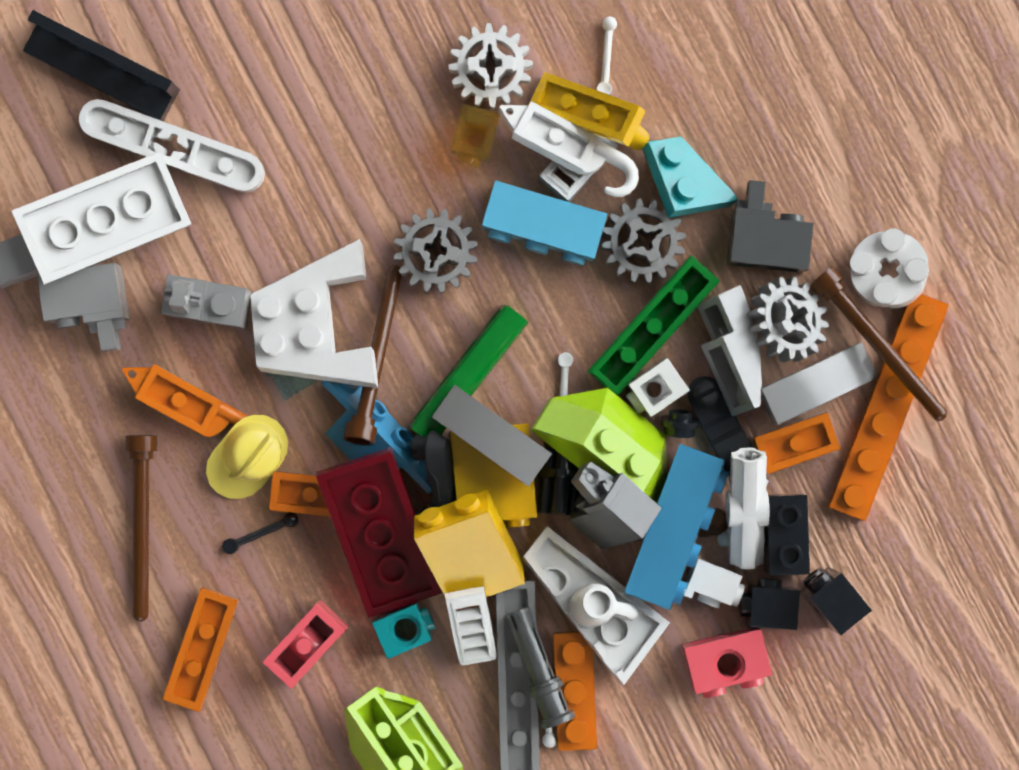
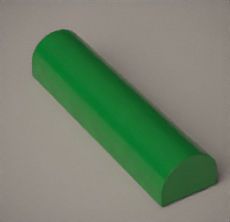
M690 255L587 370L588 374L603 388L610 389L618 396L720 280L696 258Z
M501 305L409 423L410 428L420 436H427L431 431L442 435L446 427L432 418V416L453 386L456 385L472 396L529 322L509 305Z

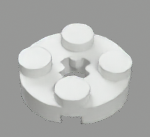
M888 229L883 232L874 233L865 238L856 247L850 259L852 286L857 295L869 305L890 307V309L909 305L921 295L929 275L927 254L917 240L898 229ZM885 261L897 263L899 265L896 268L898 276L892 278L890 275L882 277L879 274L882 270L881 264Z

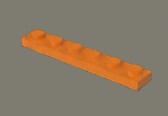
M921 294L909 305L904 306L890 345L920 380L949 307V304ZM884 361L827 505L831 509L865 522L914 398Z

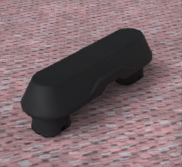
M708 376L698 377L688 387L690 390L687 394L688 399L718 458L725 460L723 468L729 472L728 475L730 476L731 452H736L740 448L753 447L736 415H731L717 381Z
M435 431L429 432L427 436L416 435L410 443L411 455L414 460H425L427 481L432 487L433 496L430 501V507H440L457 501L450 440ZM424 507V508L419 512V514H421L424 510H426V509H428V508H427V507Z

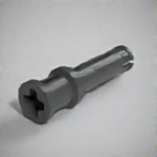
M529 606L505 615L532 684L529 686V694L536 699L542 714V728L554 727L575 717L574 710H569L561 687L564 685L563 681L553 673Z

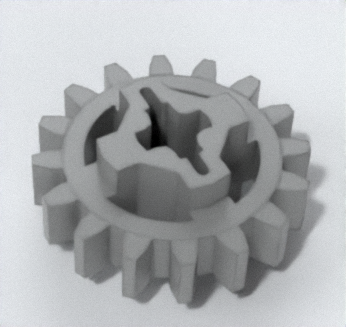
M641 199L636 200L635 209L632 210L626 203L622 204L620 208L623 215L619 217L612 213L609 216V220L615 226L613 228L604 227L602 232L605 236L610 237V241L601 245L602 250H611L612 255L606 260L607 265L617 262L619 267L616 275L620 276L625 271L630 272L631 283L636 281L638 275H643L645 283L650 284L653 273L664 279L667 276L664 267L668 266L669 268L676 269L678 263L673 256L685 253V249L677 246V242L684 240L686 233H676L675 230L682 222L681 219L670 220L665 209L662 212L657 210V200L654 199L649 208L643 206ZM639 216L651 217L660 223L655 226L642 222ZM625 224L626 230L629 233L627 242L618 247V233ZM640 232L643 237L658 233L649 244L650 250L647 251L643 246L635 247L631 250L628 249L638 239L637 233ZM668 236L669 248L666 256L662 259V255L658 250L661 240ZM631 257L643 259L649 267L635 266L629 263L627 259Z
M431 208L427 209L426 219L423 220L418 215L413 214L412 220L414 225L409 227L402 224L400 227L403 234L406 235L405 238H395L394 245L402 248V252L394 254V260L398 262L404 261L405 263L399 269L400 275L403 276L410 273L412 277L409 285L412 287L417 285L419 281L423 282L424 293H428L432 285H437L440 294H443L445 292V284L449 282L457 289L459 287L457 278L459 275L466 278L471 276L470 271L465 267L466 264H476L477 258L469 254V251L477 248V242L467 241V237L472 233V228L466 227L461 230L459 226L462 217L458 215L450 221L448 220L446 209L442 210L440 217H434ZM434 226L433 232L423 239L415 237L421 230ZM448 230L457 236L462 249L451 245L447 239ZM438 235H441V250L447 253L446 255H439L434 262L433 268H430V253L425 251L426 247L432 248L434 242H437ZM409 253L421 258L424 263L423 273L415 268ZM447 264H457V267L450 273L437 277L438 271Z
M780 277L759 287L758 291L760 294L752 297L750 300L756 309L747 312V316L755 319L756 325L749 328V331L752 333L758 332L760 335L756 345L759 347L766 344L768 346L767 356L772 357L779 354V360L783 363L789 360L797 362L819 351L817 344L823 343L826 340V337L820 330L829 327L828 322L821 320V314H824L827 309L826 307L817 306L816 302L819 300V296L808 293L810 284L807 282L798 286L797 277H791L787 280Z

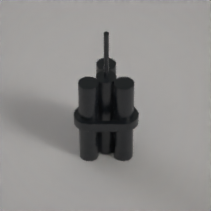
M544 441V448L552 454L537 474V478H541L537 513L571 516L576 509L574 502L581 494L571 483L579 468Z

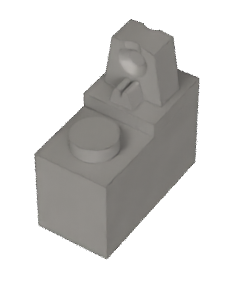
M116 263L90 266L46 285L43 284L40 275L37 274L43 321L56 323L57 329L80 326L79 319H83V323L89 325L90 333L98 332L102 352L121 349L119 329L126 328V320H130L122 266Z
M167 274L161 313L170 317L246 330L251 305L250 294L253 292L247 288Z

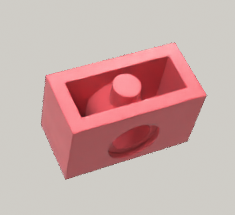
M320 600L262 663L292 689L345 632L349 625Z
M748 627L681 644L692 690L695 694L703 693L704 698L725 694V687L741 684V688L756 687L764 684V677L772 676L762 631L759 627ZM727 653L734 654L737 658L735 669L729 673L719 672L717 668L719 658Z

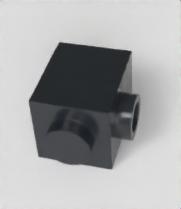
M758 578V585L748 584L747 593L742 595L740 600V617H746L745 623L750 627L797 630L800 590L793 587H782V580Z

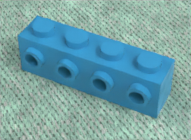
M679 444L657 503L662 509L645 535L624 593L671 610L673 603L681 604L688 585L687 582L681 581L686 566L694 568L702 547L695 544L700 529L708 531L715 512L714 508L709 507L713 493H722L729 474L728 471L722 470L725 460Z

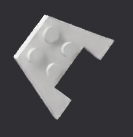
M360 239L250 294L256 367L260 372L378 388L375 353L372 347L337 353L335 349L329 286L366 280L364 250Z

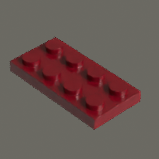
M392 447L316 472L317 481L368 618L442 594V590L414 540V516L416 514Z

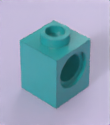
M418 602L379 617L372 623L387 659L431 641L433 637L431 630L436 629L428 607L421 609ZM403 618L413 620L417 626V634L412 638H402L396 632V622Z

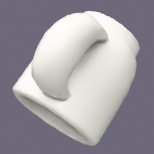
M590 583L580 587L573 594L570 601V611L573 618L578 624L587 628L601 626L612 617L633 621L639 616V610L636 606L617 602L613 592L608 587L599 583Z

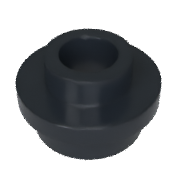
M671 409L669 410V415L661 417L660 424L664 426L663 433L667 436L692 438L695 436V429L699 428L700 420L692 417V411Z

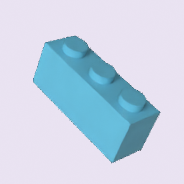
M495 180L483 219L482 230L489 231L487 237L492 240L510 244L511 238L526 242L525 249L547 255L548 249L563 253L562 260L584 266L586 260L593 262L608 214Z

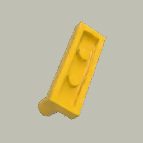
M543 73L530 102L536 103L590 133L628 146L633 150H641L649 142L648 132L640 125L646 112L641 106L550 73Z

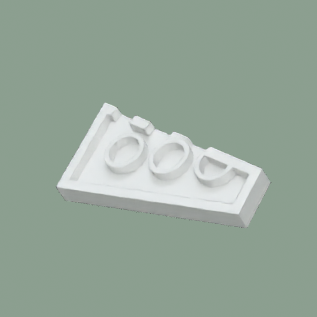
M546 526L522 559L621 686L625 685L670 622L641 599L624 593L626 588ZM590 583H599L608 587L613 592L617 602L636 606L639 610V616L633 621L612 617L601 626L587 628L578 624L573 618L570 611V601L573 594L580 587Z

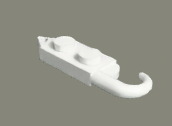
M532 101L529 105H500L498 112L513 133L511 139L578 175L593 174L605 162L620 169L626 176V182L619 188L605 187L604 193L607 195L623 197L630 194L636 188L639 176L634 161L622 152L599 141V137Z

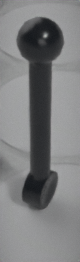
M288 512L282 520L238 539L229 538L224 541L223 550L227 554H233L237 552L239 546L285 526L294 527L298 523V516L295 513Z

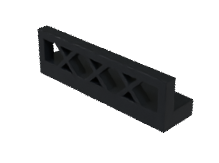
M32 10L28 21L35 28L23 49L26 54L149 117L164 122L180 91L173 81Z

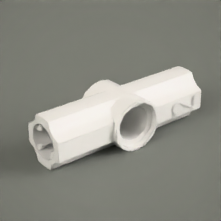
M740 448L736 452H731L730 491L726 492L730 565L738 566L741 569H755L756 566L763 564L764 526L769 524V497L766 490L767 456L764 451H759L755 448Z

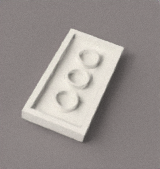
M161 152L12 210L14 219L44 285L191 225V221Z

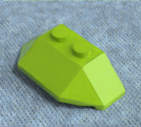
M608 388L553 397L547 401L531 428L532 432L578 468L582 464L591 461L610 475L625 474L654 502L658 503L668 476L666 436L663 432Z
M374 687L344 709L350 750L364 770H463L462 763L420 701Z

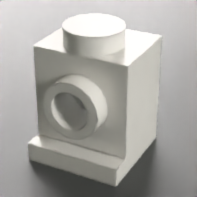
M664 358L627 385L631 392L625 396L639 414L645 411L649 417H652L690 390L669 359ZM651 382H656L660 385L661 391L656 397H651L647 393V386Z
M698 558L694 568L690 567L685 580L688 585L684 596L692 599L695 591L699 593L698 601L719 609L721 602L737 607L745 589V585L740 583L743 576Z

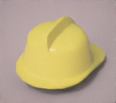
M253 414L238 421L215 447L207 460L206 475L210 486L218 494L230 499H243L255 494L270 479L273 471L280 467L287 454L288 439L285 429L277 420L267 415Z

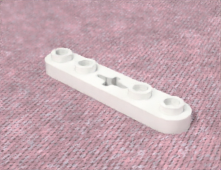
M96 99L89 101L80 111V127L87 135L101 142L143 157L161 152L167 166L239 192L248 193L255 191L264 181V166L251 153L105 100ZM173 136H177V142L185 149L191 150V153L187 155L183 152L173 151L171 156H166L167 149L154 142V139L171 141Z

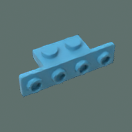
M321 381L322 385L347 409L325 433L350 460L392 447L399 469L402 467L430 494L432 487L427 481L425 460H414L411 455L410 443L414 438L412 433L402 427L388 413L385 405L379 400H375L372 418L375 420L374 426L377 428V434L373 446H361L347 442L343 439L346 423L351 421L353 415L357 414L362 386Z

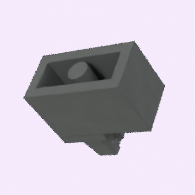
M749 180L745 200H737L736 208L732 211L727 265L798 273L806 272L809 270L814 223L803 222L804 216L798 214H780V219H775L772 203H764L766 182Z
M591 461L582 464L571 481L581 494L576 498L574 502L576 509L568 520L601 549L643 539L662 509L625 474L610 475Z

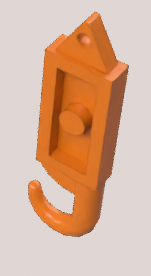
M153 364L152 367L122 368L124 375L136 393L135 399L203 436H215L223 431L228 423L235 425L242 418L248 416L156 364ZM129 371H135L136 376L134 378H131L129 376Z

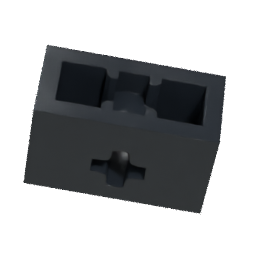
M768 495L770 512L769 524L764 526V572L770 576L810 574L807 495Z
M820 567L811 572L802 581L805 585L800 590L802 597L826 627L839 635L844 634L872 611L846 577L839 571L829 567L823 571Z

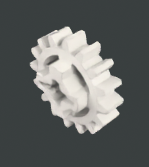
M487 23L485 33L480 34L474 26L471 28L472 38L470 40L464 36L458 38L462 49L451 50V57L457 60L458 63L450 64L449 72L459 74V76L452 80V85L454 88L464 87L461 93L463 100L468 99L472 95L475 97V107L479 108L484 100L489 101L491 110H495L497 100H502L505 105H510L509 95L513 93L520 98L523 96V91L519 84H530L531 77L523 72L533 69V61L523 60V57L529 53L530 49L528 45L517 46L520 41L519 33L509 38L507 37V26L503 25L499 32L496 33L493 32L491 23ZM497 43L508 48L514 57L503 54L497 48ZM483 44V49L475 57H468L475 47ZM489 52H492V59L495 65L498 66L495 68V74H493V82H490L487 69L484 68L487 60H489ZM515 74L513 80L506 87L499 90V84L506 76H513ZM467 76L469 78H477L485 85V91L475 87Z

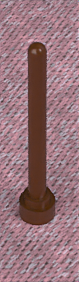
M392 265L387 270L371 344L375 353L378 386L402 278L398 265ZM362 386L357 414L353 415L351 421L346 423L343 437L345 441L361 446H373L375 444L377 428L374 426L375 420L372 418L378 388Z
M833 266L821 274L810 285V288L819 298L824 297L827 302L832 300L930 416L936 421H943L947 417L945 407L843 290L846 286L841 282L844 278Z
M126 435V451L130 452V459H133V617L136 621L142 622L148 618L149 459H153V452L157 451V435Z

